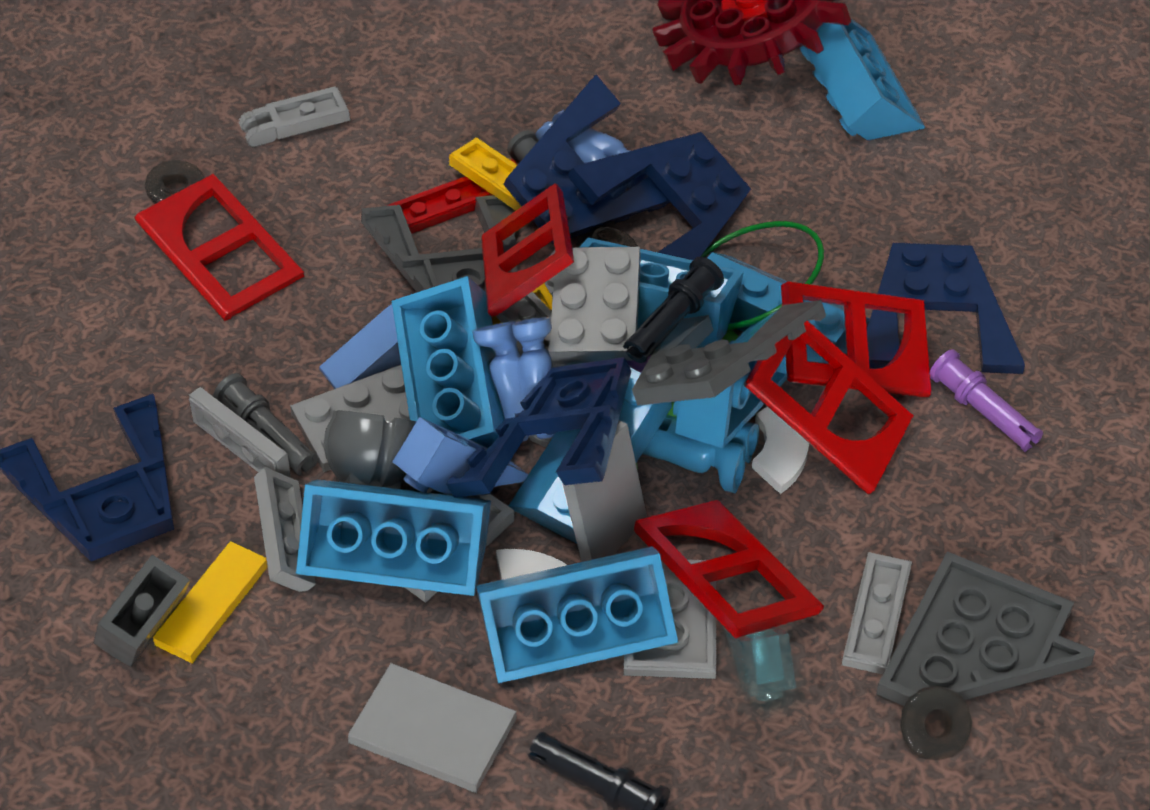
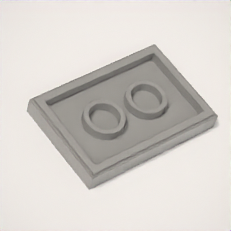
M618 421L603 481L563 485L581 562L614 555L634 534L635 521L647 517L628 424Z
M688 560V561H689L691 564H694V563H698V562H702V561H706V560ZM662 562L678 643L624 655V676L716 679V618ZM716 581L710 582V584L716 589Z
M390 663L350 730L348 741L353 745L476 793L517 719L516 711Z

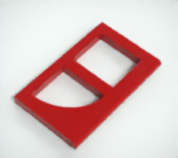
M214 174L137 213L134 218L224 321L230 320L234 315L304 277V271ZM214 196L239 225L190 251L183 238L185 224L192 212L201 203ZM254 240L280 270L231 296L205 266Z
M556 183L481 236L487 310L490 316H498L574 263L563 191ZM549 209V222L504 253L503 241ZM554 240L555 253L527 269L508 272Z
M790 281L781 285L782 306L803 303V300H821L822 303L844 305L847 356L888 393L916 397H929L931 395L924 300ZM865 308L904 314V332L900 347L894 358L883 368L870 369ZM800 337L793 340L785 354L788 382L826 386L835 371L830 364L807 361L806 343ZM851 384L850 387H849V389L858 390V389H857L855 386H853L852 384Z
M809 321L804 322L806 332L799 337L835 369L811 414L772 380L774 373L793 340H788L787 335L775 343L777 352L767 360L756 362L744 386L864 492L871 494L878 485L914 415ZM851 384L889 417L884 426L875 435L866 440L845 439L827 429Z
M719 500L635 521L633 531L648 547L653 546L660 553L662 562L735 639L818 615L824 608V605ZM685 535L706 538L726 545L735 550L736 553L691 564L665 536ZM757 570L786 600L738 613L710 582Z

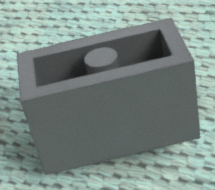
M152 554L98 623L93 643L119 661L132 667L153 640V636L184 599L190 579Z

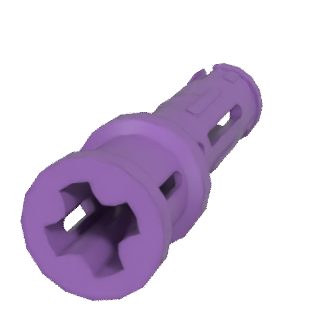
M954 349L946 351L935 361L929 372L930 378L934 382H942L955 394L954 399L960 404L967 405L969 403L1020 446L1024 452L1033 447L1029 444L1030 441L1037 444L1041 440L1043 431L1036 428L987 386L984 374L980 371H972L960 360L959 353Z

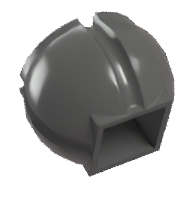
M333 410V416L325 430L324 450L328 464L336 476V482L400 489L401 485L405 483L403 478L406 473L396 466L393 460L417 421L395 417L392 421H386L384 415Z

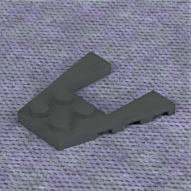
M494 195L476 197L475 211L484 233L514 212L513 208ZM400 205L362 208V224L416 292L466 276L471 278L486 292L482 248L419 255ZM515 233L503 241L504 253L516 245ZM517 266L508 272H517Z
M822 301L783 305L747 342L729 344L728 340H718L705 347L696 348L714 331L710 317L705 315L683 318L677 327L654 350L633 386L632 392L637 406L717 396L751 371L749 362L767 360L777 352L775 343L786 335L788 340H794L806 332L804 322L810 320L821 321L824 319L826 314Z

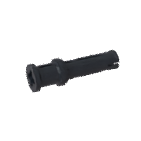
M696 257L690 263L687 274L682 279H676L669 286L666 300L625 341L623 347L628 349L626 354L635 362L644 363L687 314L696 313L703 307V299L711 290H717L722 286L724 275L721 269L708 258Z
M540 732L532 742L529 750L531 752L528 755L530 760L546 766L604 796L607 806L613 809L621 807L625 810H665L670 789L664 785L655 787L635 777L634 770L628 767L615 769L572 746L560 742L545 732Z

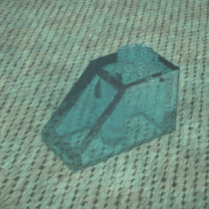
M722 626L742 690L751 697L755 696L758 701H769L783 697V691L796 689L789 633L777 626L735 639Z

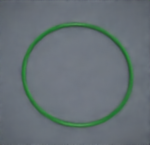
M772 221L748 226L728 234L707 247L701 257L707 256L722 244L748 232L772 227L799 229L809 234L816 242L818 248L816 266L805 284L812 285L823 264L824 247L820 237L809 227L789 221ZM782 304L752 319L729 324L728 330L756 324L779 310Z

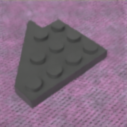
M947 551L878 683L876 694L920 713L1091 666L1096 650L1061 637L1074 602Z

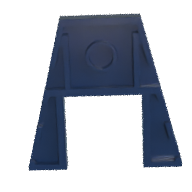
M597 75L589 81L509 174L503 184L522 207L556 183L563 191L570 238L595 231L599 226L611 222L616 224L628 220L630 216L647 210L652 212L664 208L666 204L671 203L649 177H646L614 199L610 194L592 206L567 177L574 166L584 164L568 142L617 111L621 104ZM549 209L533 219L539 228L550 221Z
M702 132L576 165L567 175L593 206L645 172L693 227V229L657 253L689 260L701 257L751 190L748 184Z
M893 243L878 294L924 300L925 310L976 312L981 372L1023 374L1024 360L973 246ZM872 310L867 327L870 368H883L894 358L899 349L898 318L896 312Z
M625 357L553 367L520 402L524 410L515 418L505 419L495 429L499 437L486 451L484 447H479L470 456L467 462L471 468L461 478L451 477L446 485L453 497L490 494L525 436L544 433L552 435L560 431L576 429L581 430L556 470L557 475L563 485L603 481L632 371Z
M154 394L113 408L115 417L139 463L62 492L58 491L33 438L0 449L1 472L90 562L175 530Z

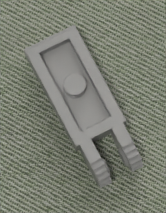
M334 86L265 104V107L253 109L251 112H244L241 118H239V125L242 131L247 132L245 138L248 145L255 147L274 142L276 138L282 139L350 121V116L338 88Z

